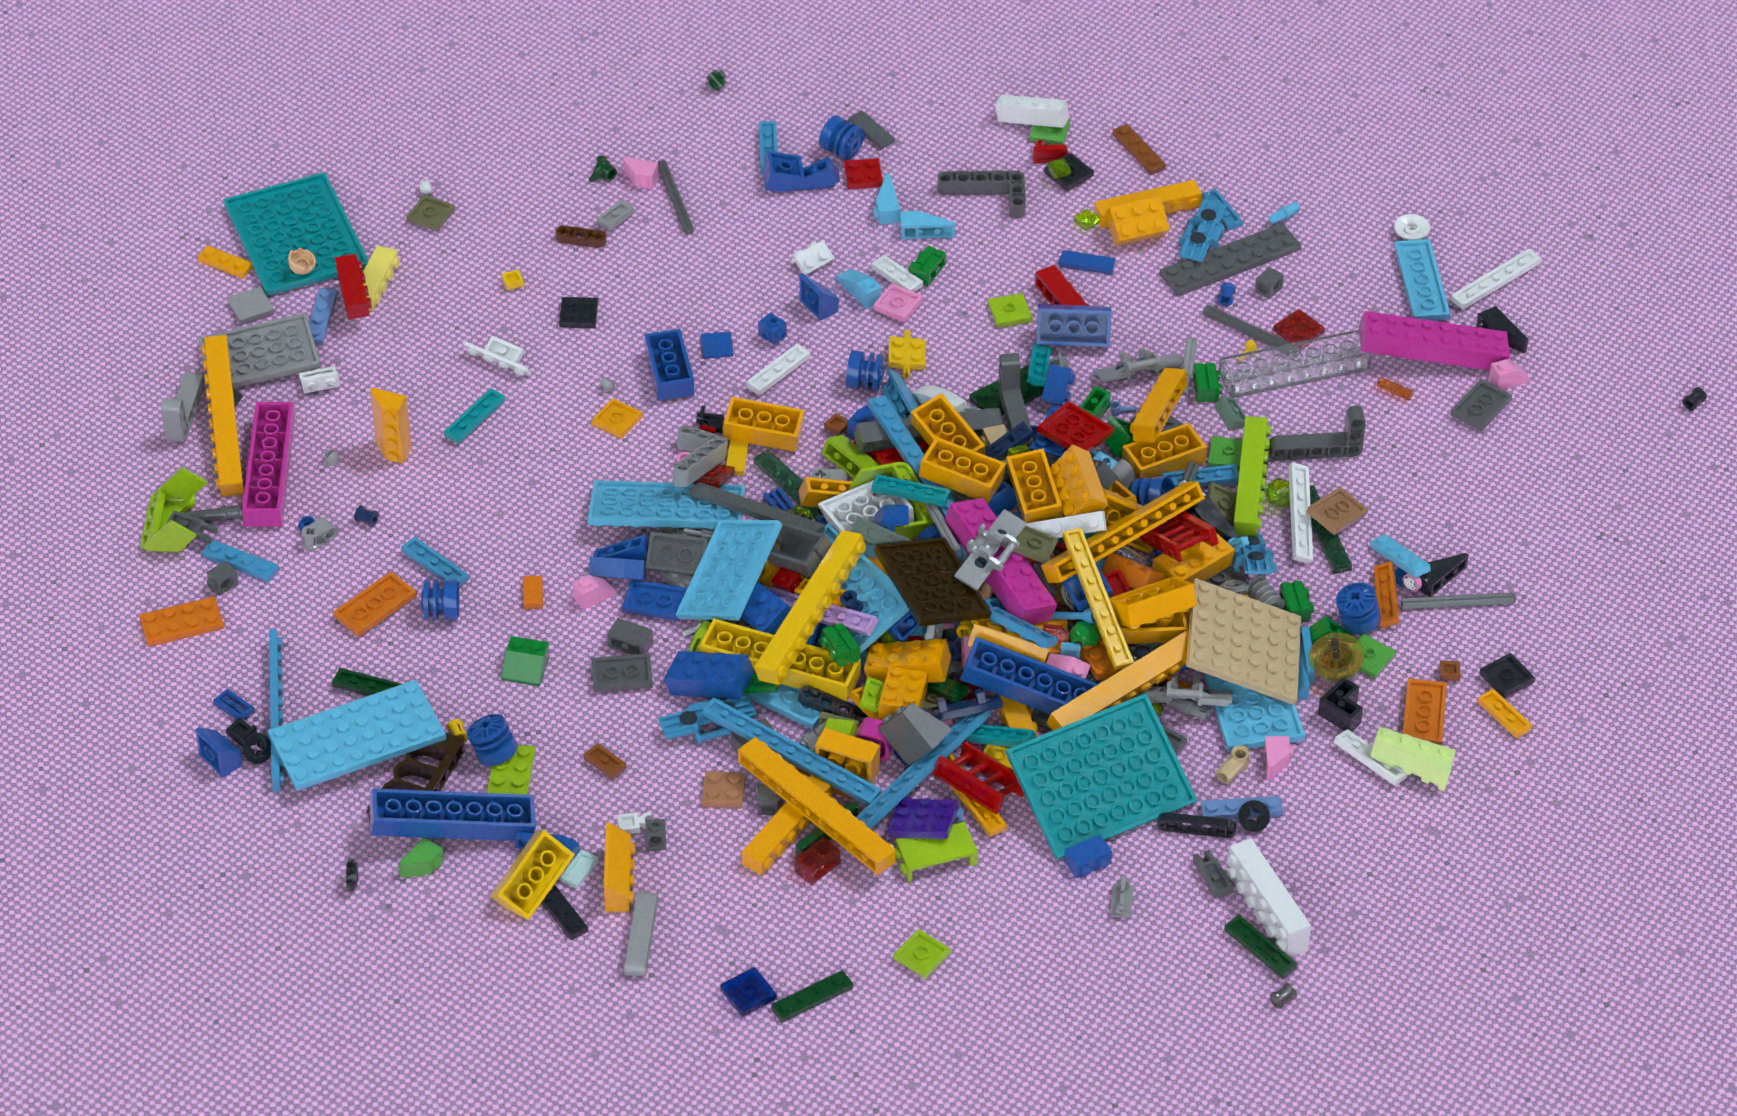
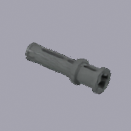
M242 503L235 506L222 505L217 509L184 512V514L204 521L222 519V521L227 522L230 519L239 518L243 520Z

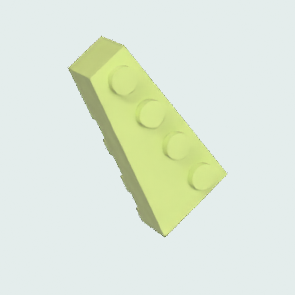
M1379 727L1370 757L1391 767H1401L1404 773L1408 775L1413 773L1421 777V781L1427 784L1432 782L1438 785L1437 789L1444 792L1456 750L1431 743L1427 740H1421L1408 734L1395 732L1388 728Z

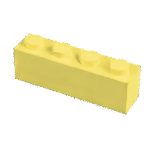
M376 246L363 271L366 279V284L364 285H367L369 296L366 297L371 299L372 308L369 309L370 311H374L376 305H379L382 293L386 292L389 280L393 279L394 271L400 265V258H398V251L396 249Z

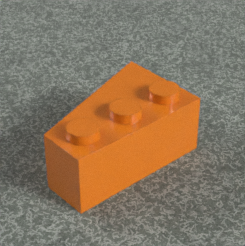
M1114 552L1108 555L1101 571L1102 574H1106L1119 569L1131 590L1164 580L1166 577L1165 574Z

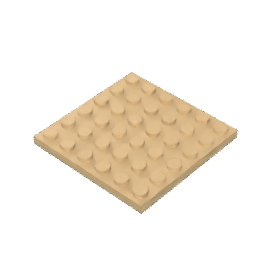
M1195 578L1192 583L1194 584L1197 606L1190 608L1186 667L1294 705L1298 695L1301 616Z

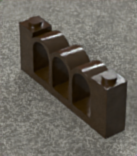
M446 733V740L406 753V760L399 762L394 767V780L387 782L382 789L441 791L465 752L464 738ZM428 756L441 760V763L438 767L416 761L414 758ZM411 775L429 780L426 787L404 781L402 778ZM370 804L368 805V808H367V814H368V816H369V823H370Z

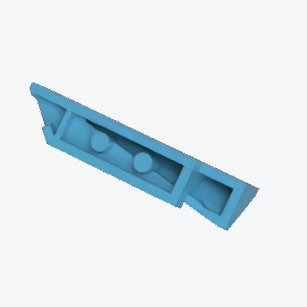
M888 369L886 372L889 375L887 385H883L882 392L899 418H911V411L920 405L900 375Z
M1301 626L1297 700L1308 699L1310 684H1314L1316 672L1310 630L1306 626Z

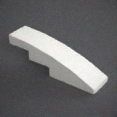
M925 385L911 392L915 399L922 404L942 393L957 412L967 408V402L964 399L937 386Z

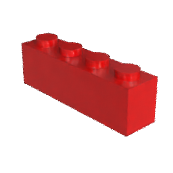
M356 254L335 257L336 272L347 319L368 317L369 309L372 308L370 297H366L369 296L367 285H364L366 284L365 274L361 273L363 271L362 261H358Z
M1055 265L1035 272V286L1050 304L1090 306L1084 302L1080 293L1075 291L1071 282L1066 280L1062 271H1059Z

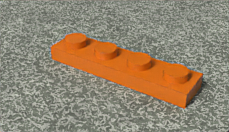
M1390 561L1374 566L1376 597L1381 613L1379 624L1381 628L1400 623L1395 568L1393 562Z

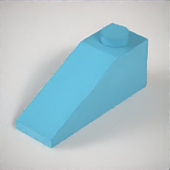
M890 173L885 176L876 198V207L873 208L874 218H877L879 225L900 222V207Z
M900 211L901 239L955 238V222L920 211Z
M853 269L836 275V279L866 310L873 307V304L882 295V287L869 275Z

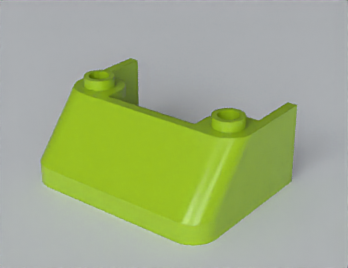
M896 462L860 469L849 488L851 490L875 479L877 474L917 483L920 482L907 463ZM906 499L913 507L914 522L909 523V525L895 526V533L913 540L928 526L935 523L926 509L929 503Z
M181 467L152 494L140 542L142 549L155 552L183 551L187 544L196 537V533L175 521L170 520L168 523L167 521L174 510L184 513L189 508L192 509L196 504V493L207 484L205 479Z

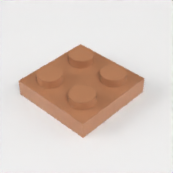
M705 771L702 807L742 809L745 773Z

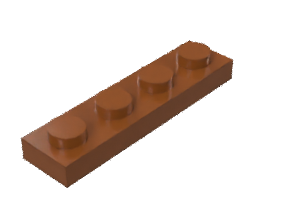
M1128 124L1112 130V135L1150 175L1166 169V163Z

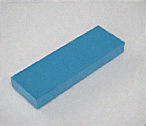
M1217 189L1202 194V201L1207 199L1227 204L1226 211L1220 222L1227 231L1243 226V220Z

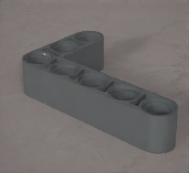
M942 171L938 174L937 190L942 195L1008 194L1010 216L1016 219L1025 216V176L1021 171Z
M1019 353L999 355L998 389L1008 429L1010 431L1024 421L1032 431L1020 390ZM1033 438L1023 444V447H1030Z
M1355 405L1347 409L1344 432L1278 435L1270 439L1272 458L1277 461L1355 457L1360 455L1363 451L1366 427L1362 407Z

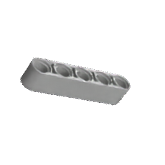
M637 892L625 959V975L646 977L658 907V893Z

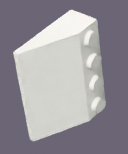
M874 480L818 503L826 521L839 533L841 530L850 531L857 515L873 522L876 512L881 507L889 504L909 506V523L914 522L913 507L905 498L871 492ZM864 540L866 545L870 544V542Z

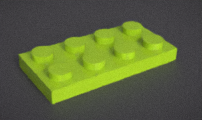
M518 745L516 753L504 763L492 766L487 793L528 795L536 746Z

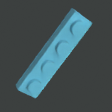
M1386 534L1370 541V546L1373 550L1389 561H1392L1414 578L1431 571L1429 563Z

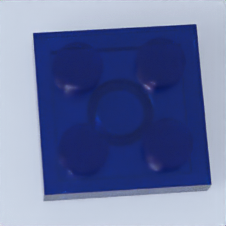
M755 966L720 984V991L741 1017L777 1000V993Z

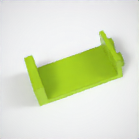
M965 822L953 824L948 839H896V860L899 859L901 874L906 876L908 882L912 881V871L965 857L969 866L978 864V851Z

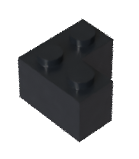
M1343 677L1320 698L1318 715L1341 730L1345 731L1348 729L1352 732L1362 721L1363 707L1357 704L1359 686Z

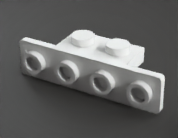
M491 336L485 349L466 341L463 344L467 348V352L472 356L477 357V355H480L485 361L489 363L494 361L498 363V366L506 370L508 368L513 369V372L520 376L525 374L530 377L532 374L527 367L518 364L525 352L523 348Z

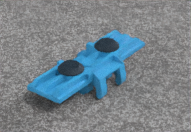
M1203 199L1197 214H1195V218L1187 220L1184 234L1178 240L1179 245L1182 246L1178 257L1203 262L1210 244L1213 245V249L1219 247L1218 238L1222 239L1225 234L1224 225L1220 222L1226 211L1227 204Z
M1257 533V537L1247 536L1249 545L1240 548L1239 552L1234 553L1232 561L1234 563V571L1238 572L1239 565L1243 564L1245 574L1263 575L1275 573L1277 571V564L1273 561L1274 554L1272 550L1266 549L1263 536L1260 533Z
M743 695L741 699L721 701L751 718L757 717L749 695ZM711 699L688 705L685 711L658 718L666 740L693 734V738L698 745L702 741L725 735L729 737L731 731L715 722L716 727L719 729L700 734L702 732V725L714 722L702 715V710Z

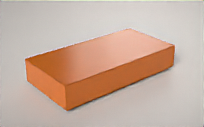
M542 575L523 576L524 609L543 608Z

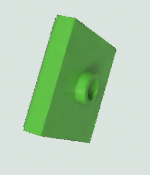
M1071 119L1067 120L1064 128L1033 125L1029 141L1043 140L1048 145L1064 144Z
M1212 436L1208 467L1236 464L1239 471L1243 440Z
M1363 634L1352 646L1360 662L1359 671L1374 679L1394 659L1397 652L1366 634ZM1347 651L1342 658V662L1353 666L1355 656Z

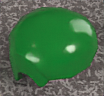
M1082 620L1071 628L1069 638L1072 643L1080 641L1083 647L1086 645L1095 646L1099 643L1101 634L1097 626Z

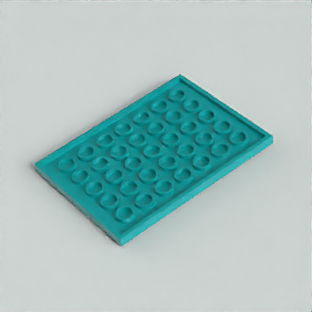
M326 172L223 199L226 211L250 262H252L253 269L266 296L338 277L335 257L356 254L358 261H362L363 270L369 261ZM298 248L309 250L315 257V268L310 273L304 275L294 273L288 264L291 250L296 251Z
M1147 693L1005 751L1055 860L1064 857L1066 848L1101 835L1104 840H1107L1158 819L1161 813H1172L1198 801Z

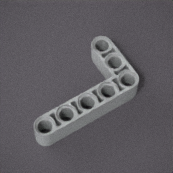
M185 372L176 399L163 398L161 414L166 441L186 442L205 386V376L203 373Z
M680 426L678 428L677 447L691 453L674 465L673 484L677 487H687L725 460L728 440L725 437L691 426Z

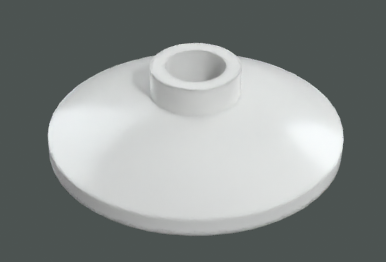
M1406 214L1395 221L1394 229L1404 239L1420 240L1429 234L1430 224L1422 216Z

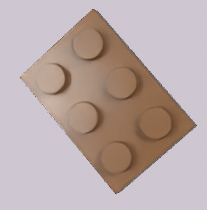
M1339 487L1310 505L1306 512L1329 532L1336 535L1366 516L1369 509L1343 488Z

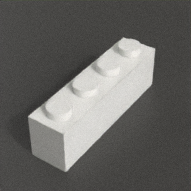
M1006 94L1000 95L995 104L998 122L1064 128L1069 119L1066 100Z

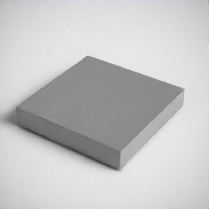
M262 287L227 297V302L240 325L275 314L274 308Z

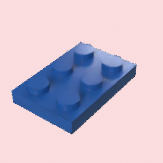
M631 579L622 607L623 613L680 621L675 614L687 588Z

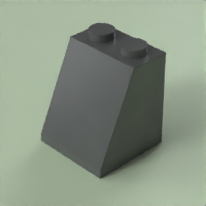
M914 703L906 707L901 705L894 711V715L888 714L882 720L883 724L878 728L908 766L933 750L952 730L948 725Z

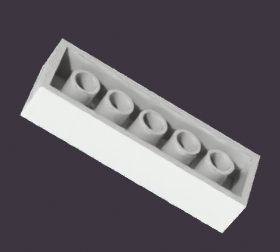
M1252 838L1231 845L1229 855L1227 856V876L1230 880L1234 881L1237 891L1246 899L1247 906L1253 909L1258 922L1262 923L1265 927L1268 937L1272 938L1275 945L1290 957L1307 952L1311 925Z

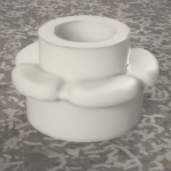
M423 179L421 184H419V188L422 194L428 196V194L433 193L432 185L429 179L425 181Z

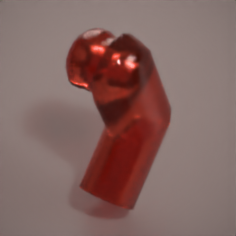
M1043 624L1042 630L1059 638L1058 642L1068 641L1069 635L1061 625Z

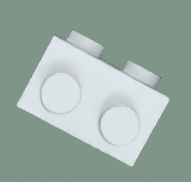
M815 241L807 246V250L803 251L801 249L794 253V258L790 263L792 265L796 263L801 272L808 275L835 258L824 241L819 243Z
M335 366L299 373L303 393L340 387L339 374Z

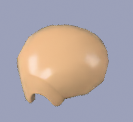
M298 248L296 251H290L288 264L294 273L304 275L310 273L315 268L316 260L309 250Z

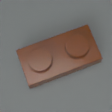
M599 743L584 753V760L612 780L627 769L624 761Z

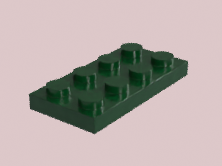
M1029 365L1020 369V390L1024 404L1042 396L1044 390L1042 386H1033L1026 382ZM998 380L969 394V399L981 410L985 408H999L1001 416L1004 415L999 396Z

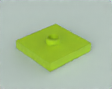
M1023 293L990 298L987 301L997 328L1029 323L1033 320Z
M918 929L893 954V959L927 979L951 954V948Z

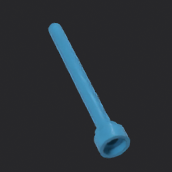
M1087 608L1083 612H1054L1052 619L1083 620L1088 624H1096L1091 608Z

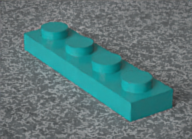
M1033 343L1026 382L1033 386H1045L1051 347Z
M490 388L444 430V437L460 444L506 401L505 395Z
M878 474L871 486V492L943 507L946 506L951 489Z
M981 724L963 742L1014 747L1036 738V733L1030 729Z

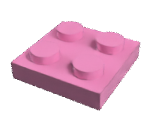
M891 283L873 304V310L905 323L923 302V296Z

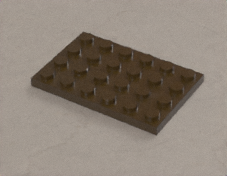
M945 537L875 545L874 552L919 627L990 618L992 612L979 591L954 577L962 564Z

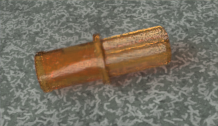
M1385 378L1378 380L1377 387L1390 392L1392 396L1397 395L1408 401L1412 399L1414 390L1400 385L1399 382L1394 383Z

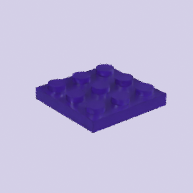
M903 798L895 809L888 828V838L948 839L959 809V800H951L949 798L942 800Z

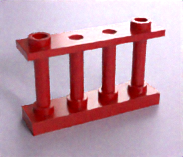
M1186 511L1179 513L1172 520L1140 536L1143 543L1178 562L1183 561L1181 551L1198 543L1204 542L1212 547L1219 544L1215 527Z
M967 741L963 742L960 756L955 760L950 761L943 756L937 758L933 775L994 814L1001 811L1004 797L1011 792L1021 798L1024 797V792L1014 771ZM966 762L973 768L965 771L959 766ZM982 772L989 778L981 781L975 776ZM998 782L1004 788L997 791L990 786Z

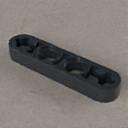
M811 686L802 687L798 694V701L802 705L818 712L858 720L859 725L862 722L860 717H864V719L868 717L857 705ZM826 700L831 706L825 707L821 704V701ZM845 708L849 714H842L839 709Z
M1169 812L1161 813L1158 816L1157 823L1158 828L1165 832L1221 838L1235 836L1237 827L1236 822L1231 819Z

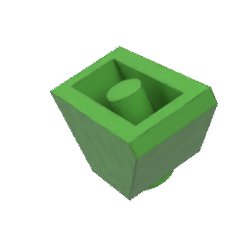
M423 838L398 863L400 877L406 878L432 874L444 863L443 848Z

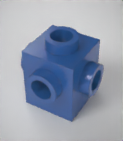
M770 312L758 321V335L775 345L787 336V323Z

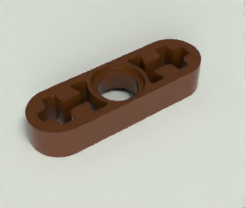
M566 225L559 226L555 230L556 240L560 243L593 248H602L607 243L606 233L600 230ZM578 235L586 236L584 238H577Z

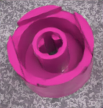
M867 717L860 723L855 737L879 744L881 763V761L888 759L893 747L878 730L883 722Z

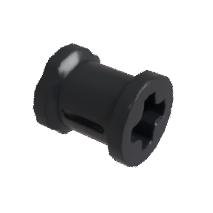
M1695 387L1690 395H1686L1682 399V403L1688 410L1694 411L1699 403H1703L1707 399V395L1703 389Z

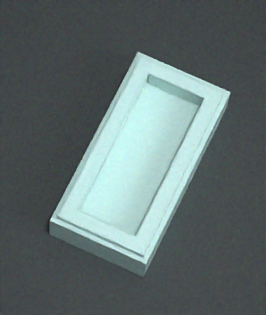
M581 849L560 876V881L578 889L599 862V857Z

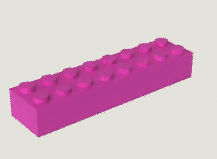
M1364 311L1359 324L1361 352L1490 370L1491 363L1510 358L1508 337L1505 331Z
M256 402L242 506L244 527H282L295 423L293 402Z
M979 498L951 503L944 520L967 554L970 555L967 551L969 540H975L981 524H984L986 526L985 529L988 531L997 517L985 500ZM1000 547L993 557L997 560L1006 548ZM1012 552L1003 564L1004 567L1001 571L994 569L986 579L987 583L1008 613L1030 624L1051 621L1058 604L1025 557Z

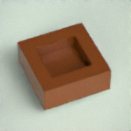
M835 413L824 423V428L837 436L841 435L847 430L848 419Z
M1440 661V681H1460V661Z

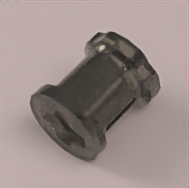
M1286 982L1277 992L1273 991L1270 993L1269 997L1272 1004L1276 1008L1281 1009L1290 999L1294 1000L1297 998V992L1290 983Z

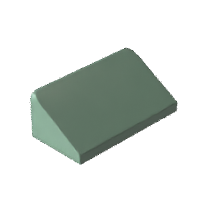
M1221 396L1214 407L1228 430L1243 428L1245 414L1236 399Z

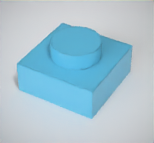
M1061 642L1060 655L1080 659L1081 643Z

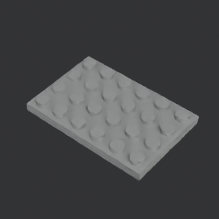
M306 313L204 336L227 335L233 388L321 368ZM204 337L198 338L201 352V345H205Z

